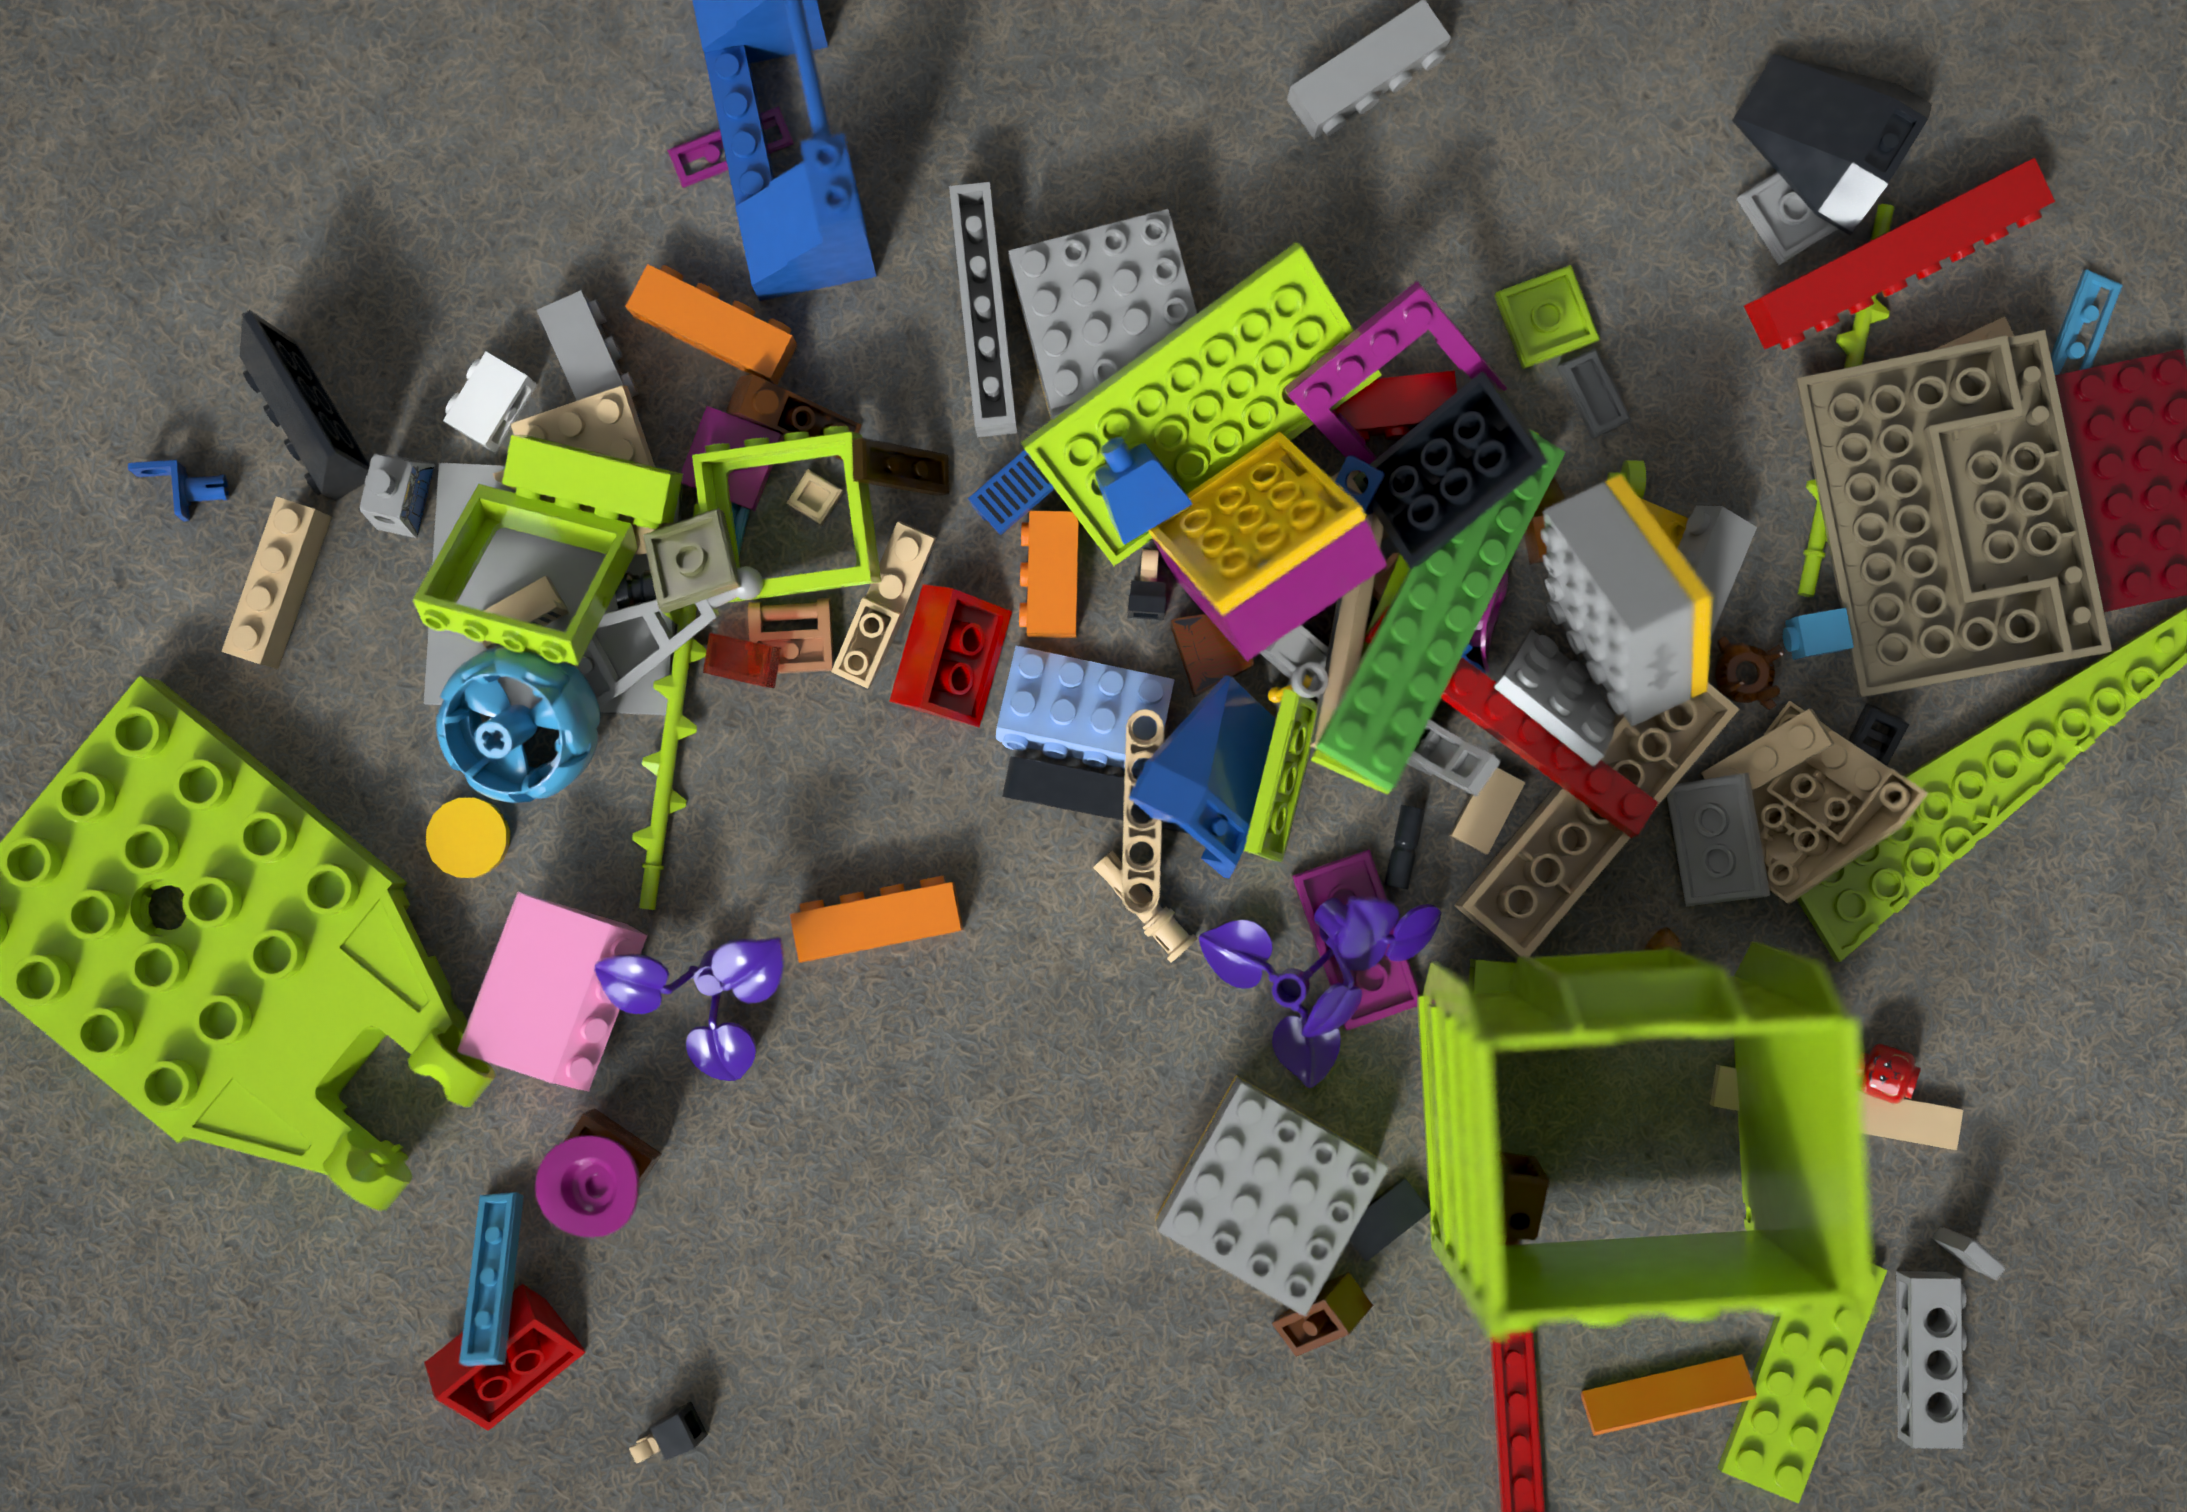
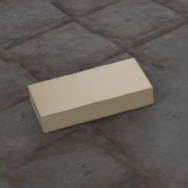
M1496 768L1477 797L1472 794L1470 795L1450 836L1485 855L1489 854L1526 782Z

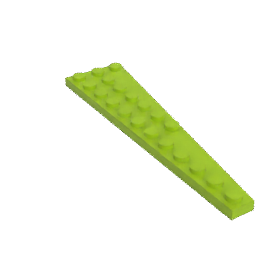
M2187 607L2180 609L2112 650V652L2107 653L1903 776L1928 794L1902 828L1797 899L1835 962H1841L1874 934L1879 929L1878 926L1892 914L1898 913L1910 903L1909 900L1924 887L1931 885L1956 859H1961L1975 846L1979 839L1985 838L2064 770L2065 765L2080 752L2086 751L2096 742L2095 739L2109 727L2115 726L2126 716V712L2140 700L2146 699L2160 687L2165 679L2173 676L2187 663Z

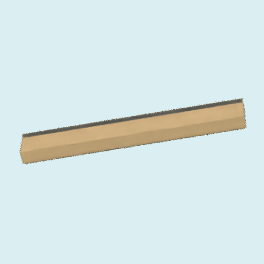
M1371 514L1365 519L1380 549L1384 527L1377 516ZM1376 574L1337 599L1325 663L1328 685L1325 691L1319 695L1310 746L1316 748L1315 746L1360 663Z

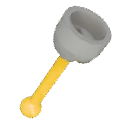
M1306 663L1294 671L1290 685L1283 688H1271L1268 691V699L1273 703L1281 702L1284 689L1293 690L1302 697H1315L1323 693L1327 688V673L1317 663Z

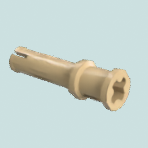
M1112 850L1093 868L1122 899L1123 863ZM1142 883L1133 885L1128 893L1131 901L1136 904H1145L1152 898ZM1157 904L1154 910L1149 913L1136 915L1145 924L1143 927L1144 933L1148 937L1153 936L1168 953L1167 959L1172 963L1198 938L1194 934L1189 935L1173 917L1175 912L1171 908L1168 909L1166 906L1163 909Z

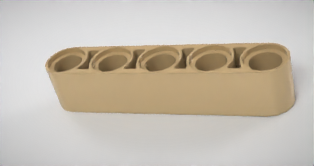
M1148 709L1134 712L1128 719L1126 726L1122 900L1129 911L1139 915L1147 914L1154 910L1160 895L1161 820L1154 818L1147 822L1135 820L1130 811L1134 802L1128 798L1138 780L1132 774L1133 763L1139 758H1150L1164 743L1163 721L1157 713ZM1140 716H1149L1157 724V731L1150 739H1139L1133 732V723ZM1143 841L1152 846L1154 853L1151 860L1146 863H1137L1131 858L1130 848L1136 842ZM1137 883L1146 884L1153 892L1152 898L1145 904H1136L1129 897L1130 888Z

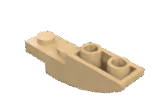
M901 521L896 523L879 563L881 582L871 583L866 596L862 598L832 668V673L867 689L870 688L924 575L922 572L935 544L936 537Z

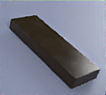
M867 438L852 440L854 482L935 496L949 494L948 454Z

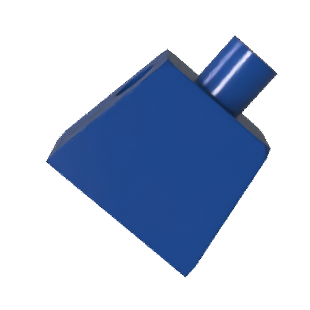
M1116 437L1102 446L1101 452L1108 463L1097 469L1095 477L1112 524L1124 545L1192 505L1179 482L1145 443L1129 450L1124 439Z

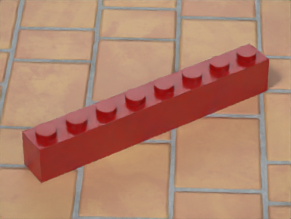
M2030 159L1744 305V308L1764 350L1780 344L1782 350H1785L1805 340L1806 337L1803 332L1814 326L1816 332H1820L1840 322L1837 315L1840 312L1848 309L1850 315L1873 305L1874 301L1871 296L1882 291L1884 297H1887L1908 287L1906 278L1916 274L1918 280L1941 270L1942 267L1939 261L1949 257L1953 263L1976 251L1973 246L1974 243L1983 240L1984 244L1988 245L2009 234L2007 226L2016 222L2017 227L2021 228L2043 217L2040 209L2054 203V197L2036 159Z

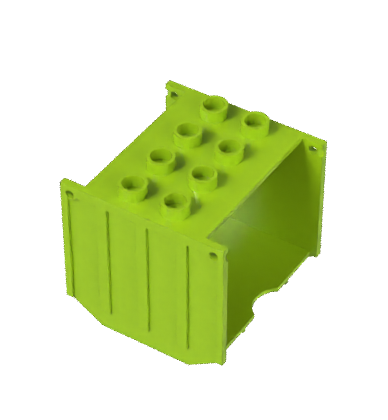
M1760 942L1751 943L1735 975L1730 976V978L1725 968L1671 947H1666L1663 950L1527 958L1526 956H1518L1510 981V992L1473 994L1468 982L1439 962L1430 963L1423 995H1417L1428 1201L1431 1211L1429 1212L1431 1248L1491 1339L1506 1338V1331L1534 1329L1540 1325L1541 1321L1576 1319L1578 1322L1588 1325L1610 1326L1626 1323L1631 1319L1630 1316L1666 1314L1683 1320H1706L1719 1316L1721 1310L1754 1308L1770 1314L1790 1315L1807 1312L1811 1309V1305L1841 1303L1857 1316L1873 1315L1857 1019L1848 1017L1820 962ZM1688 1034L1710 1036L1734 1034L1735 1068L1737 1070L1739 1097L1738 1124L1742 1197L1746 1208L1744 1225L1747 1231L1501 1246L1490 1049L1611 1042L1648 1035Z

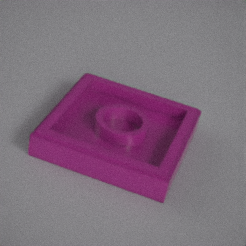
M706 406L681 471L683 474L681 484L697 490L692 455L706 453L705 446L728 443L730 444V449L745 447L744 441L748 439L769 438V443L782 442L784 436L781 433ZM773 465L739 469L730 472L728 475V485L731 503L755 512Z

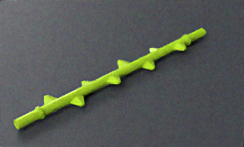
M1889 204L1878 205L1871 240L1890 231L1894 206ZM1877 294L1871 296L1874 301L1873 305L1855 313L1852 331L1837 335L1836 342L1847 354L1844 369L1862 365L1870 324L1889 318L1890 311L1876 299ZM1812 479L1807 481L1806 488L1816 498L1817 502L1807 550L1803 551L1805 560L1798 589V595L1805 597H1814L1821 561L1826 555L1824 547L1827 541L1816 481Z
M694 504L693 517L700 515L699 504ZM694 603L663 614L678 625V634L696 619L697 606ZM693 637L674 652L671 674L655 680L653 683V688L668 700L661 751L643 757L642 765L657 776L651 824L634 832L632 835V840L647 851L645 863H642L644 874L639 908L656 909L660 872L664 870L662 858L668 814L685 808L687 802L686 799L672 789L678 742L680 739L697 732V725L682 715L689 663L707 656V649L693 639Z

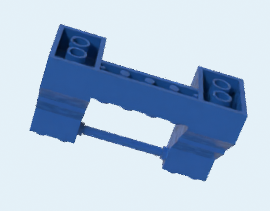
M692 0L735 199L751 284L759 301L877 277L861 200L844 134L831 136L813 53V50L828 47L818 0ZM796 54L813 135L810 137V140L801 142L804 161L774 179L750 63Z

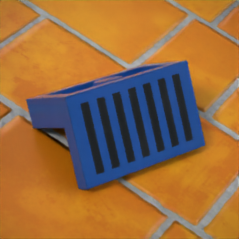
M1024 450L968 499L979 516L984 521L987 520L998 534L1002 535L1055 488L1026 450Z

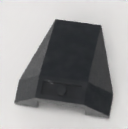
M1774 54L1732 119V122L1815 215L1851 235L1886 188L1929 119L1932 104L1898 83Z

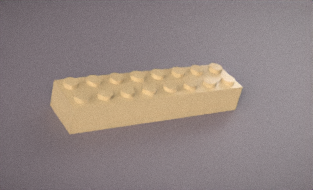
M1708 683L1706 692L1694 698L1690 696V700L1637 725L1631 726L1624 714L1616 715L1613 721L1614 734L1601 760L1658 801V806L1740 709ZM1557 784L1454 906L1515 959H1518V956L1529 958L1630 837Z

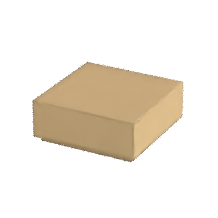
M807 469L787 504L822 526L843 494V491Z

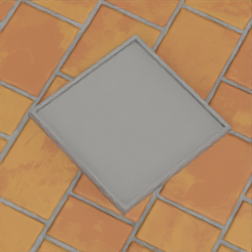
M439 463L433 563L478 484L513 493L516 492L510 487L494 480L493 473L505 470V466ZM683 484L680 487L674 523L681 521ZM500 528L492 538L457 604L484 611L546 575L551 579L569 613L545 627L562 631L571 624L606 554L509 528ZM635 554L626 572L641 577L645 570L650 569L647 554ZM615 594L605 613L618 610ZM659 611L674 637L675 622L664 615L662 611ZM643 616L598 628L595 631V635L619 679L660 648ZM428 627L424 704L441 706L443 699L440 698V695L449 677L461 664L480 652L487 650L482 642L471 640L461 633L446 629L444 631H437ZM673 653L628 690L600 704V713L665 716L668 699L653 688V683L655 680L671 674ZM507 676L497 679L507 694L510 705L520 704L531 710L543 699L542 696L538 698L533 694V688L517 679Z

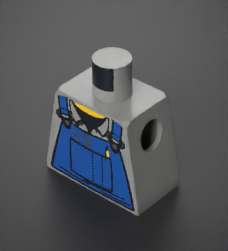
M374 454L365 479L360 511L377 530L417 538L435 464L396 455Z

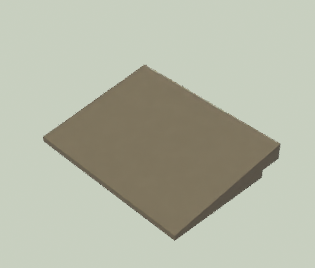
M2045 330L2013 337L2005 335L1815 374L1795 380L1841 608H1846L1854 645V648L1849 650L1859 698L2112 652Z

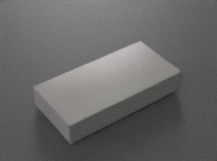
M1940 1227L1932 1236L1935 1242L1962 1265L1995 1280L2006 1269L2003 1263L1972 1238L1945 1227Z

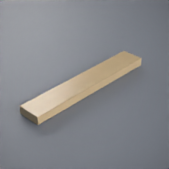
M1716 1064L1710 1101L1711 1106L1739 1111L1736 1068ZM1861 1091L1863 1134L1957 1150L1963 1109L1905 1098L1898 1104H1892L1866 1095Z

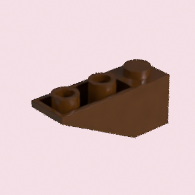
M754 374L739 377L725 412L781 433L783 436L795 432H808L809 438L824 436L823 429L836 426H848L849 432L858 434L861 428V424ZM839 455L831 456L843 461Z

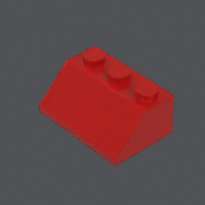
M922 584L889 702L979 728L1012 611L953 588Z
M521 1284L513 1291L505 1364L475 1366L459 1364L463 1332L426 1360L424 1364L434 1398L489 1431L586 1352L549 1302L524 1284Z

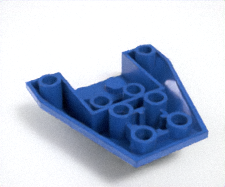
M1224 676L1147 760L1128 798L1152 818L1174 822L1181 826L1205 847L1201 859L1221 876L1230 879L1245 848L1276 718L1231 676Z

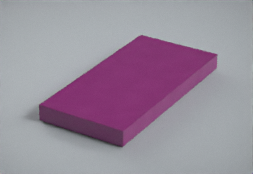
M1369 849L1292 875L1319 957L1330 949L1322 940L1320 927L1314 921L1317 909L1325 901L1331 898H1338L1344 905L1349 904L1350 898H1376L1387 901ZM1396 924L1389 934H1394ZM1385 952L1383 958L1372 968L1364 971L1350 970L1354 979L1353 986L1361 989L1362 998L1353 1016L1343 1024L1346 1031L1417 1007V995H1420L1408 959L1404 961H1391ZM1334 955L1323 965L1330 986L1336 983L1343 984L1344 981L1343 973Z

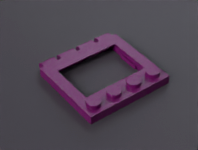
M1417 280L1285 386L1287 395L1345 458L1353 455L1371 464L1377 457L1365 445V439L1341 413L1338 415L1331 407L1427 330L1436 337L1435 340L1460 370L1463 369L1471 380L1483 371L1504 391L1507 387Z

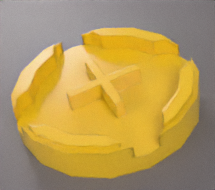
M457 798L444 803L432 815L426 829V847L432 861L443 872L457 878H478L491 872L504 860L510 847V828L507 821L504 820L503 815L499 812L500 810L492 803L480 798Z

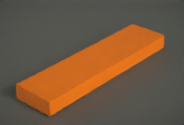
M1743 1355L1581 1392V1398L1593 1436L1755 1399L1757 1396Z

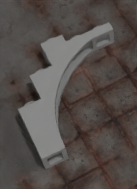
M1300 625L1271 644L1260 654L1291 680L1294 671L1306 663H1317L1325 669L1328 647ZM1431 720L1428 721L1407 762L1408 765L1429 776L1434 774L1476 797L1501 763L1493 754L1459 738Z

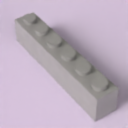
M990 182L949 186L977 437L1017 433Z

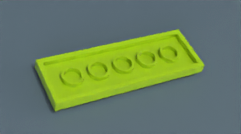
M1870 1263L1872 1303L1874 1307L1887 1270ZM1841 1303L1811 1305L1809 1311L1800 1314L1775 1315L1751 1378L1757 1396L1755 1399L1743 1401L1717 1467L1721 1472L1796 1503L1800 1502L1870 1316H1857Z

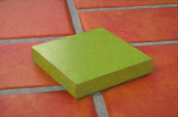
M1571 265L1503 289L1494 295L1522 369L1591 345L1600 340Z

